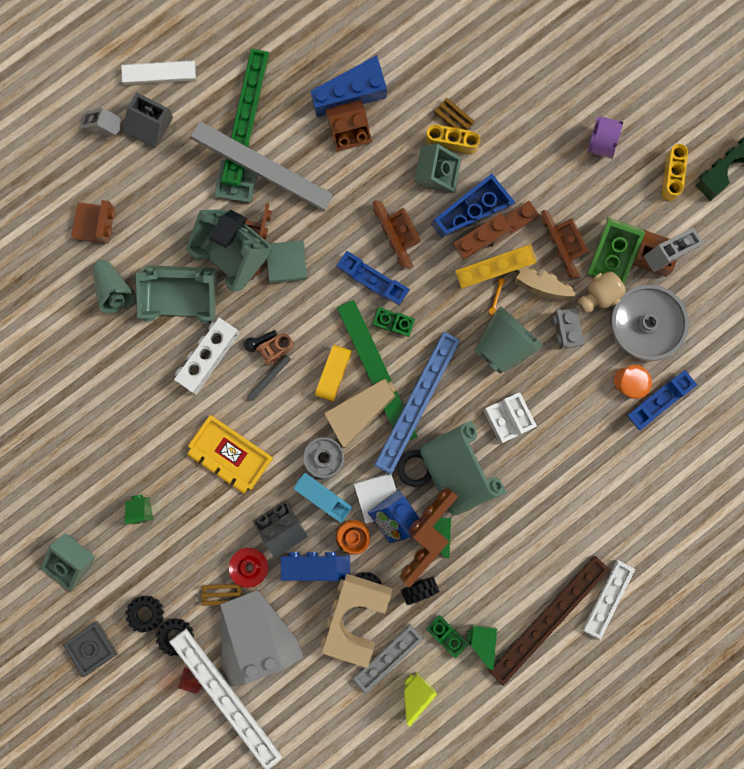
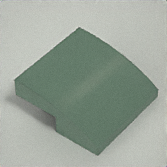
M221 160L215 197L252 203L257 175L244 168L240 188L222 185L221 179L226 160Z
M303 240L270 244L272 250L267 258L270 283L307 279Z

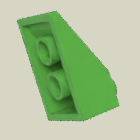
M607 217L588 274L596 277L600 273L614 272L625 284L644 238V230Z

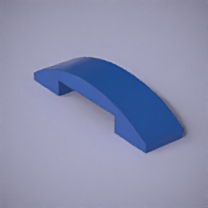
M348 251L345 252L336 265L337 268L364 287L399 306L410 291L406 286L384 276Z
M684 370L637 406L627 417L640 431L679 398L696 387L697 384L687 371Z

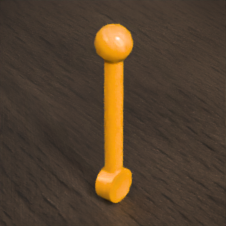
M503 278L498 279L499 285L492 307L488 311L490 316H493L496 312L495 307L502 285L505 284Z

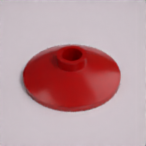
M244 548L237 551L229 562V574L232 580L241 587L251 588L259 585L268 573L266 557L262 552L254 548ZM247 564H252V571L246 569Z

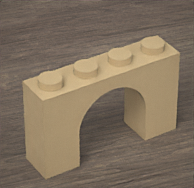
M347 574L345 580H340L337 589L341 593L339 598L335 597L332 609L335 610L334 616H329L326 625L330 629L328 634L324 633L321 645L324 646L322 654L368 668L375 642L351 634L345 628L342 616L353 607H365L385 614L392 588Z

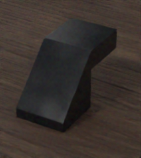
M229 210L222 216L211 233L209 240L227 248L233 243L238 229L246 224L248 218L233 210Z

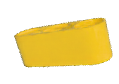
M431 125L427 129L426 142L428 145L438 143L449 151L473 154L478 150L480 137L473 131ZM437 134L439 137L432 138L430 135ZM454 137L457 141L451 142L448 138ZM467 141H473L475 145H469Z
M683 144L674 145L666 156L662 197L667 201H674L684 189L688 149ZM674 153H678L680 158L676 157ZM671 170H675L678 175H674ZM669 188L675 189L676 193H672Z
M335 344L332 346L315 396L331 402L334 401L352 350Z

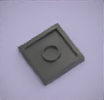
M98 621L62 644L83 678L118 655V652Z

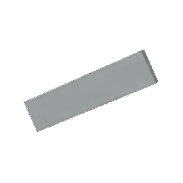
M410 624L370 661L368 668L363 667L352 678L353 681L366 694L418 646L424 638Z

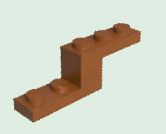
M527 201L505 216L502 213L454 242L453 246L464 261L489 244L492 247L539 218L540 215L532 203Z
M448 487L437 494L436 500L424 509L423 515L419 520H415L408 531L424 547L415 554L414 560L402 569L399 576L409 588L449 543L433 527L458 497Z

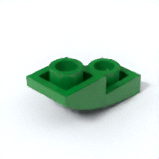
M378 307L371 325L395 334L410 337L415 319Z
M440 615L426 628L455 659L470 645Z

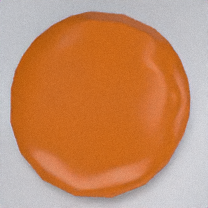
M630 365L620 369L614 376L615 387L628 398H642L651 390V376L640 365Z
M347 520L336 531L338 547L348 554H361L370 544V532L358 520Z

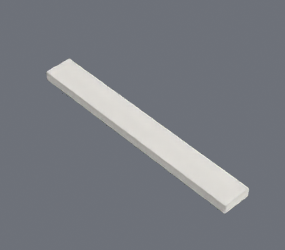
M187 628L170 640V644L263 768L269 769L281 760L282 755Z

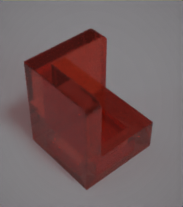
M186 666L178 688L198 694L202 689V685L188 666Z

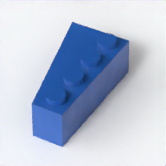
M377 55L310 91L316 117L325 115V109L358 100H361L363 104L387 98V87Z
M491 173L436 217L431 225L443 239L511 208L516 202Z

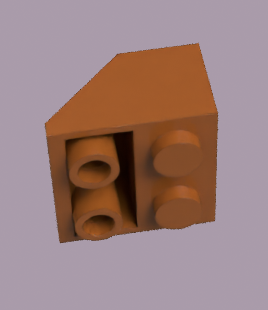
M361 100L325 109L336 151L372 142L365 107Z
M644 230V238L632 265L653 272L644 255L659 244L669 240V238ZM677 260L653 273L667 277L673 272Z

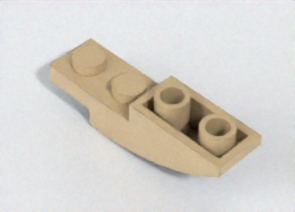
M523 267L511 271L517 276L514 280L515 284L536 295L555 300H571L576 294L571 286L566 283L562 284L553 273L544 271L540 277L537 271L531 267Z

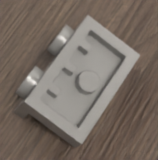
M577 308L556 309L553 313L554 315H552V324L557 329L555 334L557 345H560V349L583 346L584 340Z

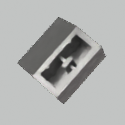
M136 92L127 107L123 132L156 149L173 116L169 108Z
M286 500L253 520L264 545L274 558H277L308 537Z

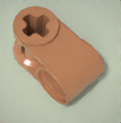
M281 333L258 346L256 351L260 352L265 360L264 364L268 366L290 352L294 347V342L288 334ZM288 339V346L280 347L281 340Z

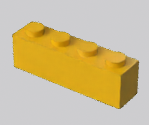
M528 244L455 271L462 289L535 264L537 260L532 245Z

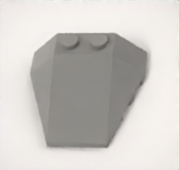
M259 590L220 604L222 668L229 686L248 684L284 670L304 658L296 636L292 634L284 621L275 613Z

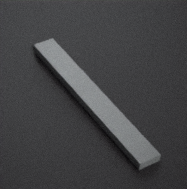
M201 121L191 135L193 141L323 212L333 196L332 193Z

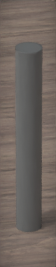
M285 354L247 397L253 401L286 366L291 358Z

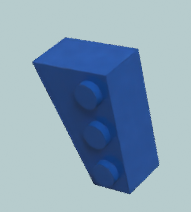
M288 552V556H281V581H340L341 579L345 580L346 575L350 574V555L337 556V552H325V556H318V552H306V556H300V552Z

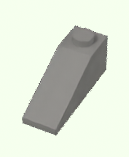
M691 228L659 244L644 255V258L653 272H656L704 243L694 228Z

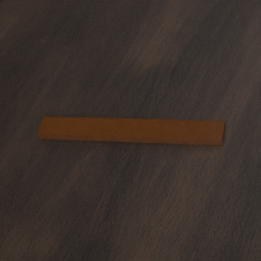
M593 556L494 664V669H489L488 672L504 686L610 569L596 556Z

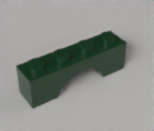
M744 137L738 141L740 145L737 148L732 146L725 153L726 157L723 160L719 158L711 165L713 169L710 172L705 170L698 177L700 181L695 186L710 201L730 184L728 179L729 165L744 163Z

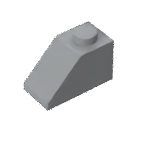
M104 108L87 111L84 113L79 129L105 137L115 136L120 131L122 118Z

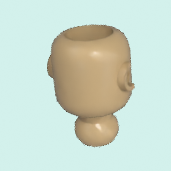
M614 272L600 273L589 284V294L580 297L578 304L585 313L592 312L596 305L600 308L613 307L621 301L620 298L625 295L626 288Z

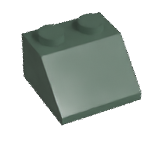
M438 143L421 146L414 182L427 189L455 193L461 157Z
M64 533L49 546L40 569L71 592L90 569L95 556L88 549L77 543L74 538Z

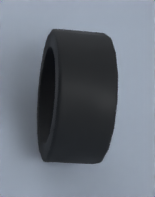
M421 450L408 451L398 462V475L402 482L408 486H423L432 478L428 468L425 476L419 480L410 479L404 470L405 463L410 458L419 457L423 459Z

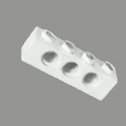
M218 318L217 321L214 320L210 324L207 335H203L200 338L196 350L191 351L187 356V362L184 367L181 366L175 373L176 378L174 380L195 395H197L240 335L236 328L221 318ZM221 336L222 340L218 344H213V338ZM205 351H210V357L203 360L202 354ZM195 366L199 367L198 374L191 375V369Z

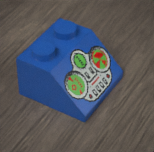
M400 490L368 512L389 543L412 537L408 532L410 526L415 520H419V516Z

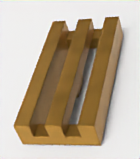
M447 97L434 110V113L452 128L461 129L441 112L442 109L463 126V130H468L474 123L472 118Z
M237 584L201 585V606L220 605L229 601H207V597L242 596L241 586ZM237 588V592L207 593V589Z

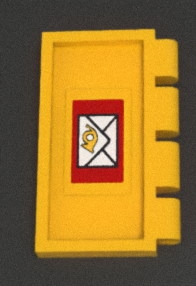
M212 415L207 418L188 445L191 449L187 454L198 463L204 457L205 459L201 465L212 473H215L220 468L221 470L217 476L228 484H231L235 478L236 482L233 487L245 494L248 488L251 490L254 488L274 459Z

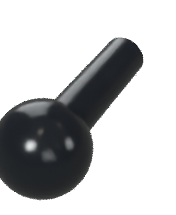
M273 330L258 338L249 337L244 341V348L248 352H255L259 345L276 337L278 333L276 330Z

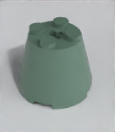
M500 306L494 313L474 351L486 361L490 360L488 364L501 374L538 352L543 347V344Z

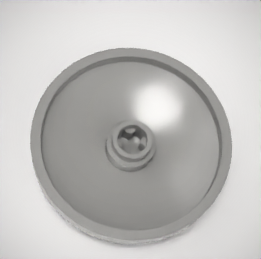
M657 285L637 286L627 291L620 298L621 301L614 306L610 321L613 337L618 346L633 358L643 361L664 359L675 353L687 337L689 330L687 310L678 296L664 287Z

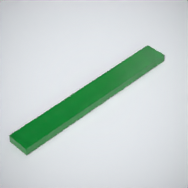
M257 49L250 50L231 134L233 140L248 148L269 58V51ZM226 159L221 184L240 188L244 168Z
M352 300L337 307L372 385L383 379H386L388 382L392 381L355 301ZM397 391L394 392L396 398L384 409L392 429L404 408ZM415 430L409 441L418 437Z

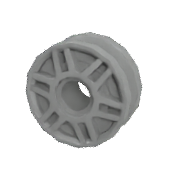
M326 437L317 438L311 441L305 448L303 455L304 465L314 477L330 479L336 476L343 467V450L333 439ZM321 454L329 455L327 463L319 462Z

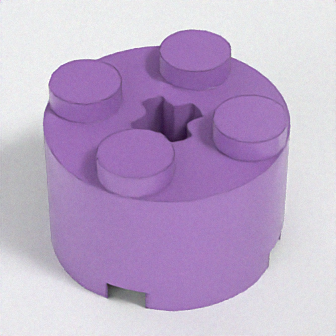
M597 116L587 152L613 159L623 121Z

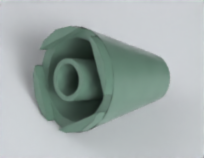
M97 261L92 267L99 309L102 313L106 314L119 312L118 309L122 307L127 309L136 299L134 291L109 261Z

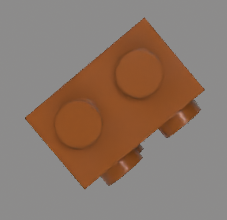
M102 200L101 205L78 203L71 234L72 237L76 240L109 244V239L112 235V223L116 214L115 207L110 201Z

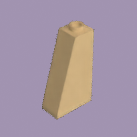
M383 379L324 413L342 447H348L396 398L394 392L397 390L392 381L388 382L386 379Z

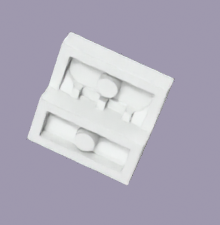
M520 392L483 409L499 444L537 427Z
M386 473L354 483L365 523L373 522L368 512L397 491L392 474Z

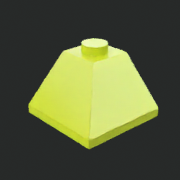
M417 672L414 676L410 674L404 681L405 716L408 726L414 723L437 695L435 688Z

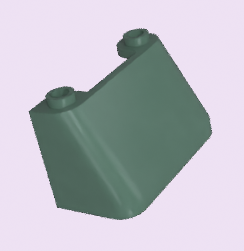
M224 209L200 210L186 250L194 259H209L229 277L226 278L225 284L228 289L234 292L243 290L270 255L272 246L245 224L238 229L233 243L224 248L209 240V237L222 216L228 211Z
M144 266L135 273L137 318H143L144 321H154L159 315L196 316V319L200 320L201 323H211L215 320L218 269L210 267Z
M472 421L462 424L425 443L421 447V455L438 491L440 492L448 487L458 496L447 509L449 513L455 516L507 493L498 478L486 479L469 444L477 438V431Z

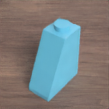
M306 473L297 480L296 486L293 488L340 523L344 521L353 508Z

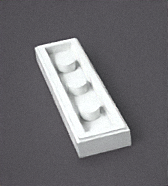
M195 61L122 65L123 85L196 81Z
M619 560L615 561L582 628L583 631L601 640L635 572L634 568Z

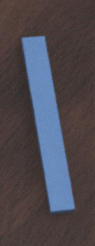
M446 332L442 333L374 464L375 467L390 475L393 473L460 342L458 338Z

